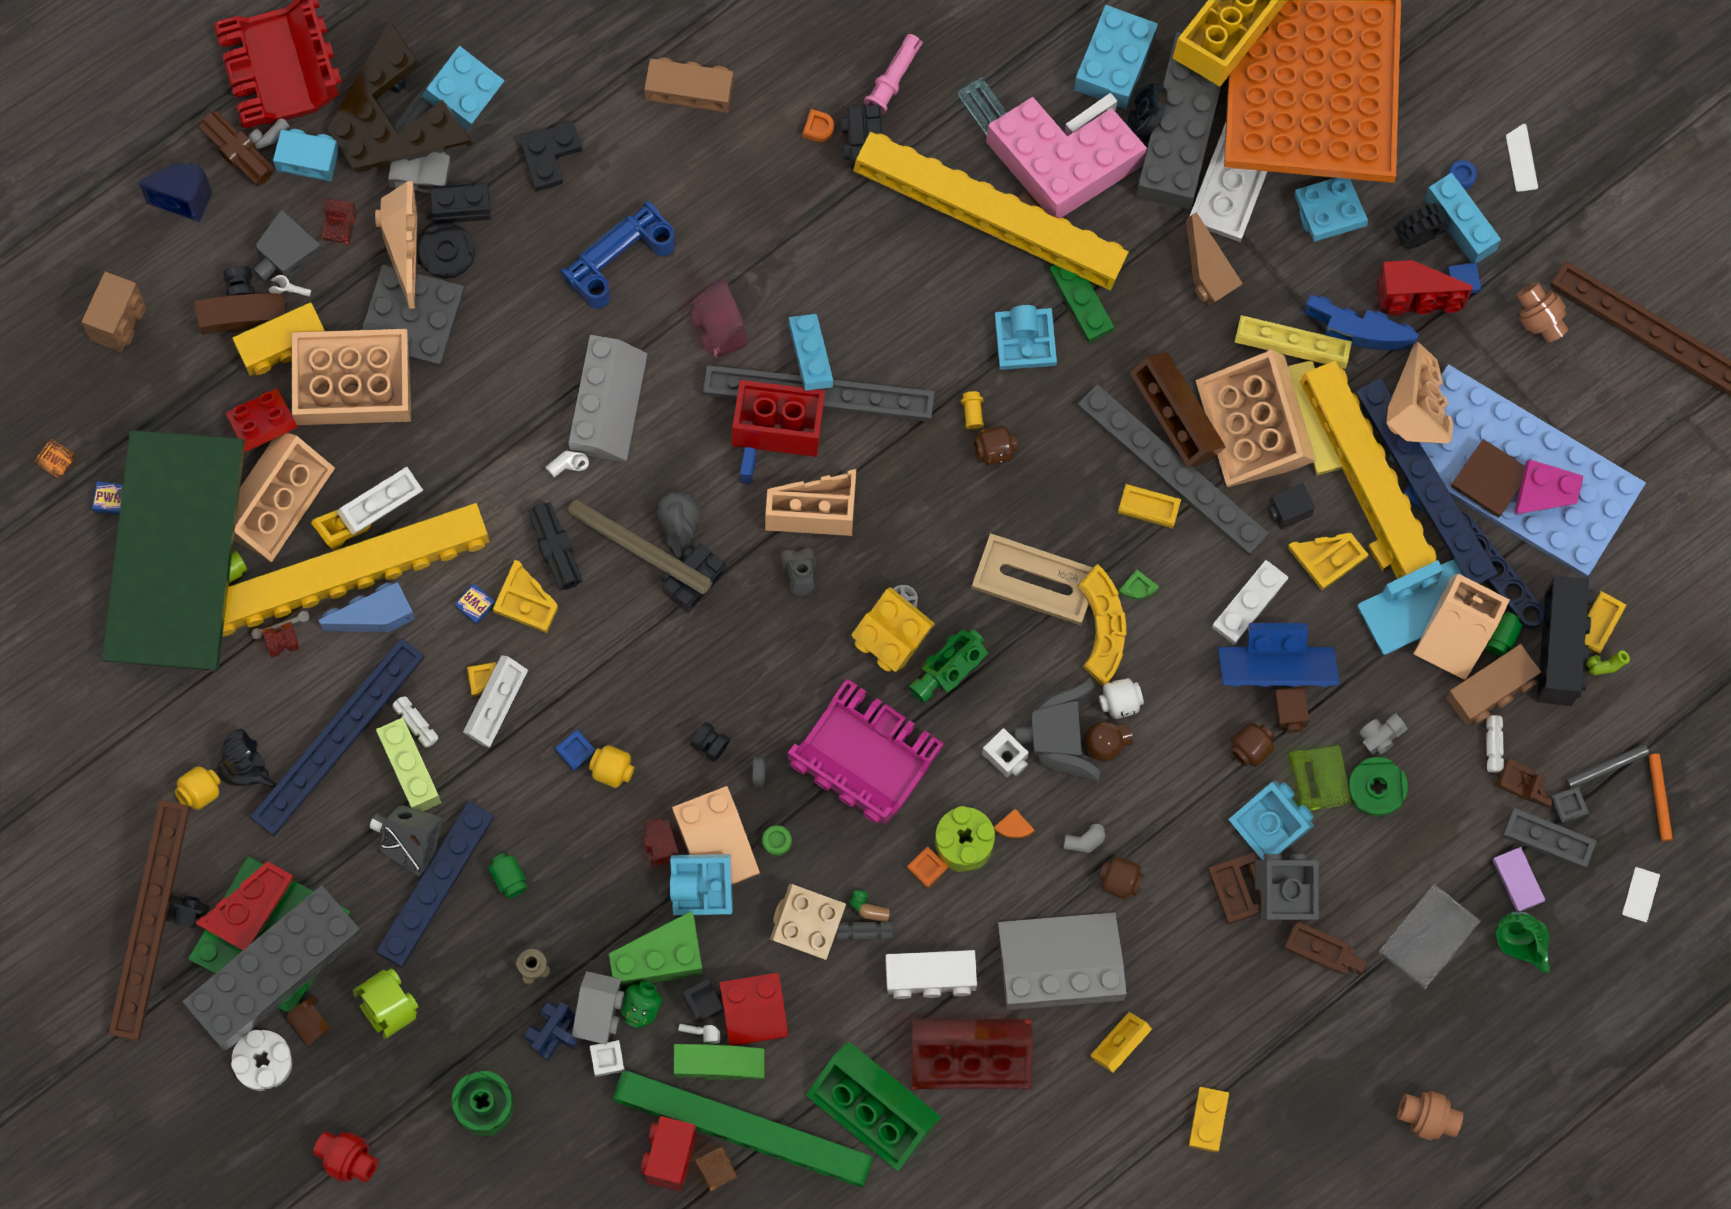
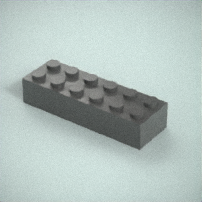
M1176 32L1163 87L1167 90V104L1159 124L1151 133L1136 197L1191 210L1221 86L1216 85L1173 59L1177 40L1182 34Z
M321 885L182 1002L221 1049L226 1052L363 937L360 928Z

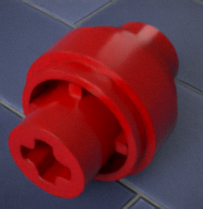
M325 1131L317 1140L313 1150L315 1156L324 1160L323 1169L326 1170L327 1175L340 1182H350L356 1178L367 1183L374 1175L379 1163L377 1158L368 1154L369 1145L366 1144L365 1139L352 1132H342L336 1136Z

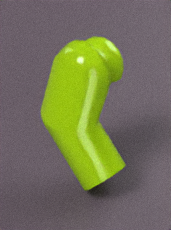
M1621 650L1604 662L1601 661L1598 655L1592 656L1588 659L1587 663L1585 662V665L1589 668L1588 672L1595 676L1615 673L1630 661V657L1627 652Z

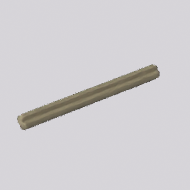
M574 500L569 506L568 512L572 517L701 594L707 593L711 587L712 582L710 578L584 503Z

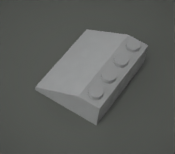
M1116 912L998 922L1006 1010L1125 1000L1127 993Z

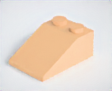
M727 786L672 807L674 819L689 855L731 854L732 885L760 874Z

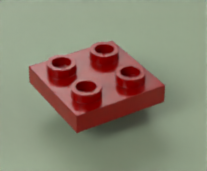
M277 388L263 393L260 397L245 404L238 405L225 413L236 436L239 439L245 440V452L298 428Z

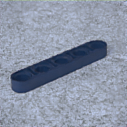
M1461 511L1478 541L1484 545V551L1491 563L1499 564L1502 568V575L1486 581L1487 585L1492 591L1507 599L1509 598L1505 594L1506 587L1513 585L1519 588L1520 597L1515 600L1509 599L1510 601L1506 608L1510 613L1520 618L1519 622L1523 625V628H1537L1545 616L1543 606L1474 520L1466 512ZM1527 608L1535 609L1539 615L1538 620L1535 622L1527 621L1523 617V611Z

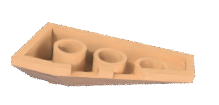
M413 181L405 182L382 197L381 210H376L375 212L376 227H381L385 246L409 309L415 308L418 214Z
M1419 342L1413 345L1388 406L1386 423L1394 434H1399L1406 441L1449 443L1452 441L1453 422L1452 418L1445 414L1444 408L1448 405V401L1445 396H1442L1439 389L1443 381L1438 360Z

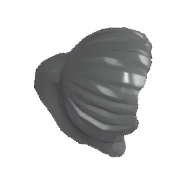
M680 490L666 493V496L659 500L657 509V520H659L660 527L667 536V544L674 551L678 559H681L683 553L690 547L693 533L700 525L702 516L700 504L697 502L698 499L693 494Z

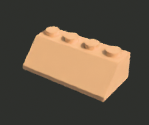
M285 433L274 438L240 487L234 541L265 560L272 562L335 467L297 435Z

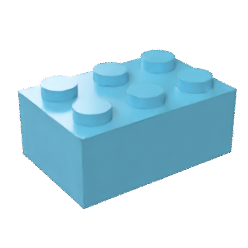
M1105 5L1077 73L1074 91L1099 100L1111 93L1117 100V106L1127 109L1155 40L1158 24Z

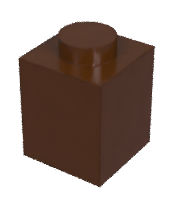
M1305 687L1275 690L1273 704L1277 731L1285 730L1286 733L1303 731V728L1307 727L1309 723Z

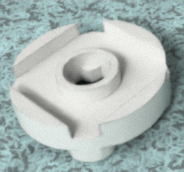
M252 1030L235 1045L232 1053V1069L244 1086L256 1091L271 1089L281 1085L289 1076L292 1069L291 1051L286 1041L277 1033L268 1030ZM267 1053V1059L270 1063L268 1066L262 1065L260 1068H257V1061L254 1058L256 1055Z

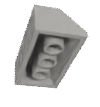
M590 335L569 438L570 451L580 452L591 457L627 462L648 353L619 339Z

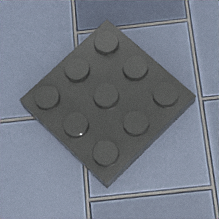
M382 265L362 330L407 329L409 360L441 368L465 287L416 273L415 308L409 309L394 268Z

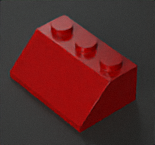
M740 380L732 427V446L817 457L825 390L805 391L802 387Z

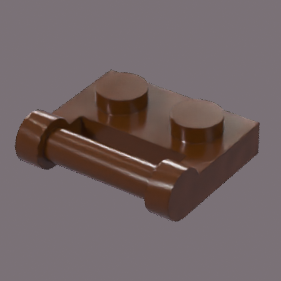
M1256 852L1209 867L1207 870L1228 925L1261 914V890H1256L1260 903L1253 905L1240 870L1243 867L1248 868L1255 887V860H1260Z

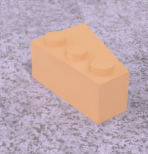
M856 469L847 471V474L830 477V475L823 476L821 480L808 483L801 481L768 489L765 530L852 536Z

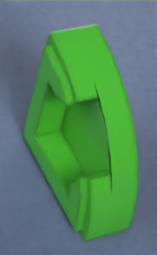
M1136 569L1118 593L1129 599H1144L1159 590V586Z

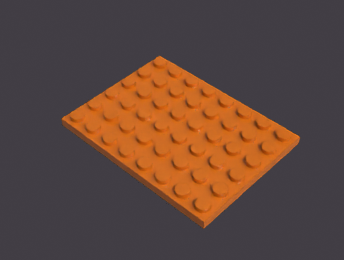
M1288 0L1228 77L1224 167L1395 183L1401 0Z

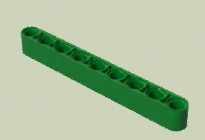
M629 1071L621 1072L612 1097L613 1101L659 1118L663 1116L694 1124L696 1131L858 1187H864L874 1159L854 1149Z

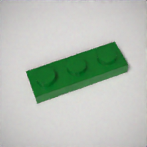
M1056 265L1049 267L1052 278L1088 343L1114 331V326L1089 280Z

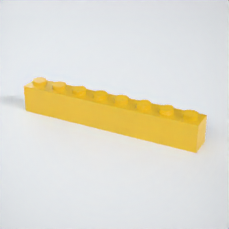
M1335 360L1305 372L1300 383L1342 465V470L1377 540H1380L1391 562L1390 566L1396 578L1399 579L1435 562V550L1430 544H1427L1423 536L1422 524L1418 519L1414 518L1410 510L1409 498L1406 494H1402L1398 486L1397 474L1392 468H1389L1385 460V451L1382 445L1376 442L1372 434V425L1367 418H1364L1360 410V401L1357 395L1351 392L1347 384L1348 378L1345 371L1339 368Z

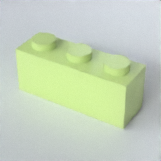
M404 718L376 729L410 807L426 811L441 804L436 788Z

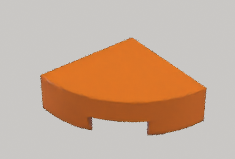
M1016 809L994 826V830L998 835L1013 839L1026 838L1035 832Z

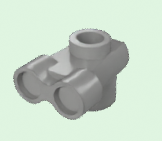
M1395 713L1383 725L1378 719L1369 722L1362 728L1359 734L1364 739L1363 744L1372 755L1377 751L1379 754H1383L1393 746L1392 740L1402 735L1408 728L1397 713Z

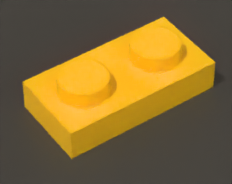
M1128 1012L1090 1056L1097 1064L1114 1073L1139 1043L1143 1041L1152 1028L1146 1021Z
M1199 1087L1188 1147L1219 1152L1229 1092Z

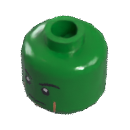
M642 981L640 984H631L626 989L619 1011L623 1016V1020L628 1025L642 1028L655 1021L662 1005V996L656 991L657 988L653 984Z

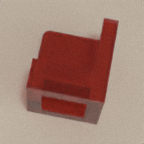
M326 198L324 205L326 219L322 232L323 240L350 244L357 214L354 203Z

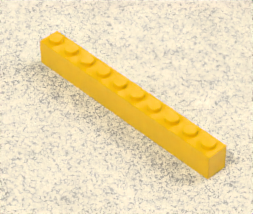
M870 132L856 159L854 172L1077 274L1110 291L1129 251L1124 250L1116 242H1107L1090 230H1081L1064 218H1056L1047 214L1041 207L1025 204L1015 195L1004 194L995 190L987 182H978L969 178L961 170H952L935 158H926L909 146L898 145L892 142L886 135Z
M477 503L228 587L222 637L233 634L237 628L245 625L247 627L258 626L264 622L263 619L272 616L276 618L287 616L292 612L291 610L301 606L303 608L316 606L319 604V600L328 597L331 599L340 598L346 595L348 590L357 587L358 589H366L373 586L375 581L384 578L386 580L396 579L404 571L425 569L431 562L436 560L448 561L457 557V553L466 550L474 552L484 548L485 544L490 541Z

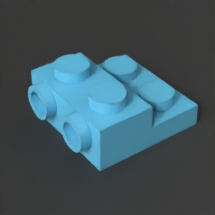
M1278 781L1271 782L1228 819L1262 860H1264V854H1281L1314 827V824L1311 822L1314 816L1306 806L1302 804L1299 807L1294 802L1292 797L1295 794L1285 782L1281 784Z

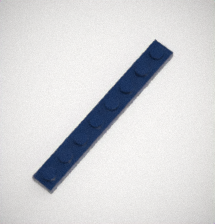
M1379 378L1357 390L1355 394L1462 575L1480 585L1496 577L1498 574L1420 442L1406 441L1399 434H1394L1389 429L1386 422L1388 406L1392 396L1382 379Z
M401 638L250 816L251 819L275 837L425 659L424 655Z

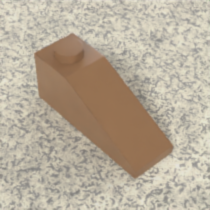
M1196 212L1186 219L1193 282L1196 285L1195 292L1202 302H1207L1210 306L1243 283Z

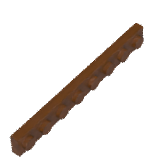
M1565 261L1552 281L1551 288L1731 396L1730 359L1568 261Z
M159 800L109 1029L110 1035L140 1040L191 806Z

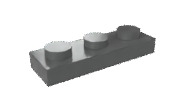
M1513 808L1502 836L1584 870L1588 866L1597 842L1594 839L1516 808Z

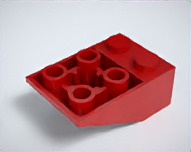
M1413 260L1383 262L1377 279L1379 311L1388 313L1389 316H1399L1405 312L1416 311L1417 314H1429L1433 310L1455 313L1465 308L1473 288L1470 284Z

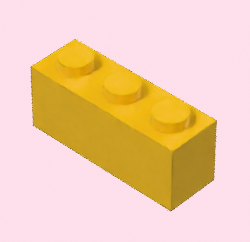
M310 302L233 337V341L249 376L254 374L262 375L272 368L271 366L280 362L288 363L292 361V332H323L325 330Z

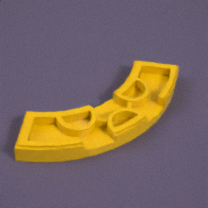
M1096 564L1077 585L1092 608L1096 626L1093 649L1082 667L1097 682L1104 686L1113 677L1123 656L1126 618L1115 585L1099 564Z

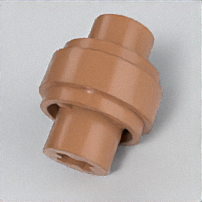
M1533 282L1517 293L1516 296L1522 304L1518 311L1520 314L1519 320L1527 331H1531L1532 334L1540 333L1546 343L1559 339L1568 331V327L1562 320L1566 315V306L1557 293H1554L1552 290L1544 292L1539 282Z
M1429 1090L1428 1092H1421L1419 1097L1404 1094L1398 1108L1397 1119L1410 1123V1131L1414 1132L1415 1136L1432 1141L1433 1139L1438 1140L1442 1134L1455 1138L1462 1125L1463 1112L1450 1108V1100L1446 1099L1445 1095Z

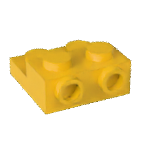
M890 587L886 589L873 609L865 615L851 636L856 640L854 644L859 650L864 653L871 652L878 658L877 664L882 669L897 672L906 665L935 623Z

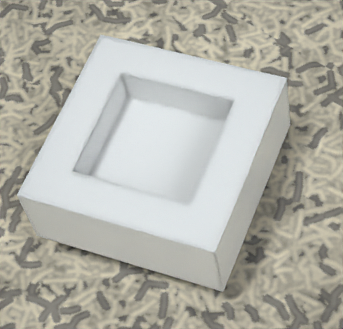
M619 1040L607 1042V1045L597 1044L590 1046L595 1077L625 1071Z

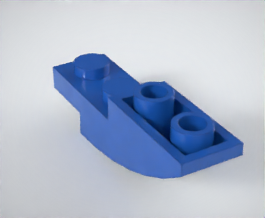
M1311 294L1303 314L1327 325L1324 335L1351 341L1352 346L1375 350L1413 348L1419 336L1411 326L1404 323L1397 324L1389 320V317L1380 311L1372 312L1367 310L1362 319L1358 317L1355 311L1348 308L1341 309L1323 296L1316 297Z

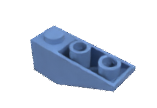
M396 582L394 584L385 583L379 586L375 593L367 597L365 595L358 596L349 602L350 605L340 610L333 608L325 612L323 618L319 619V623L323 631L390 632L415 620V617L399 583Z

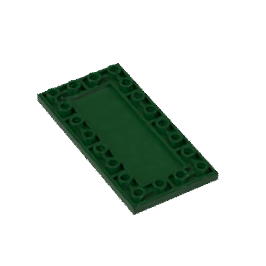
M130 430L102 661L210 671L219 670L245 449L244 439Z

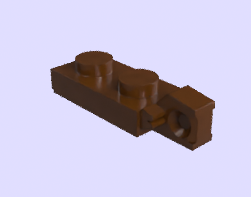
M1299 921L1295 922L1284 946V950L1344 975H1346L1348 970L1362 976L1368 963L1354 956L1356 950L1351 948L1350 944Z

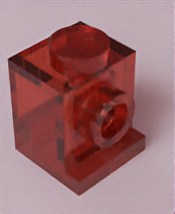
M661 818L647 821L645 823L647 835L642 836L647 853L653 852L652 855H649L651 867L671 862V855H679L669 820L662 821Z

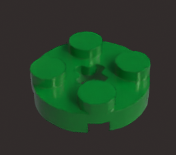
M1382 757L1364 760L1355 768L1348 782L1349 797L1354 803L1356 810L1373 817H1383L1397 811L1408 792V782L1405 773L1394 765L1391 760ZM1374 780H1380V784L1386 786V790H1382L1381 794H1376L1374 790L1370 789V786L1375 782Z

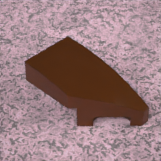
M1511 758L1505 759L1504 769L1500 771L1495 786L1541 806L1551 807L1552 805L1551 797H1547L1542 784L1544 781L1542 774L1536 775L1535 771Z

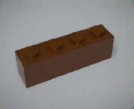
M1168 352L1146 357L1129 372L1188 468L1208 463L1226 448Z

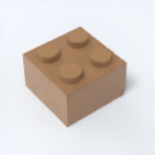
M106 271L104 272L81 321L90 341L121 353L125 345L131 343L136 320L142 319L146 309V304H144L145 302L137 283Z

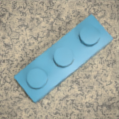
M817 314L789 317V330L804 390L833 387V377Z

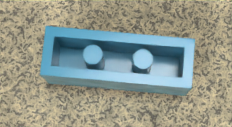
M1450 173L1428 188L1424 200L1427 204L1432 203L1433 205L1437 203L1440 205L1450 223L1447 231L1471 263H1479L1497 251L1501 238L1453 173Z

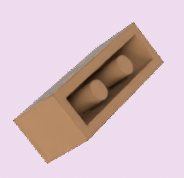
M664 57L650 59L644 88L645 100L728 113L734 84V72L722 66L709 68L702 67L696 62L676 63Z
M1520 644L1450 690L1446 699L1466 726L1473 721L1477 725L1491 715L1489 711L1494 707L1498 706L1502 709L1514 700L1513 695L1520 690L1526 693L1538 684L1536 680L1541 671Z

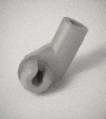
M280 118L266 133L262 134L259 129H255L247 137L257 149H261L277 143L280 131H287L290 126L284 119Z
M1092 824L1090 829L1081 837L1065 835L1063 849L1085 853L1092 852L1105 839L1104 827L1101 824Z

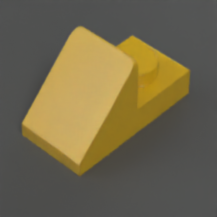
M337 510L315 518L311 522L333 551L339 550L347 539L367 532L371 524L352 535L336 512Z

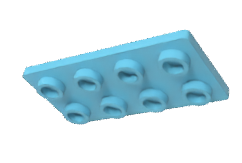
M1437 560L1386 584L1382 593L1358 604L1357 608L1382 655H1387L1421 639L1449 578L1456 574L1462 575L1454 560H1450L1442 565Z

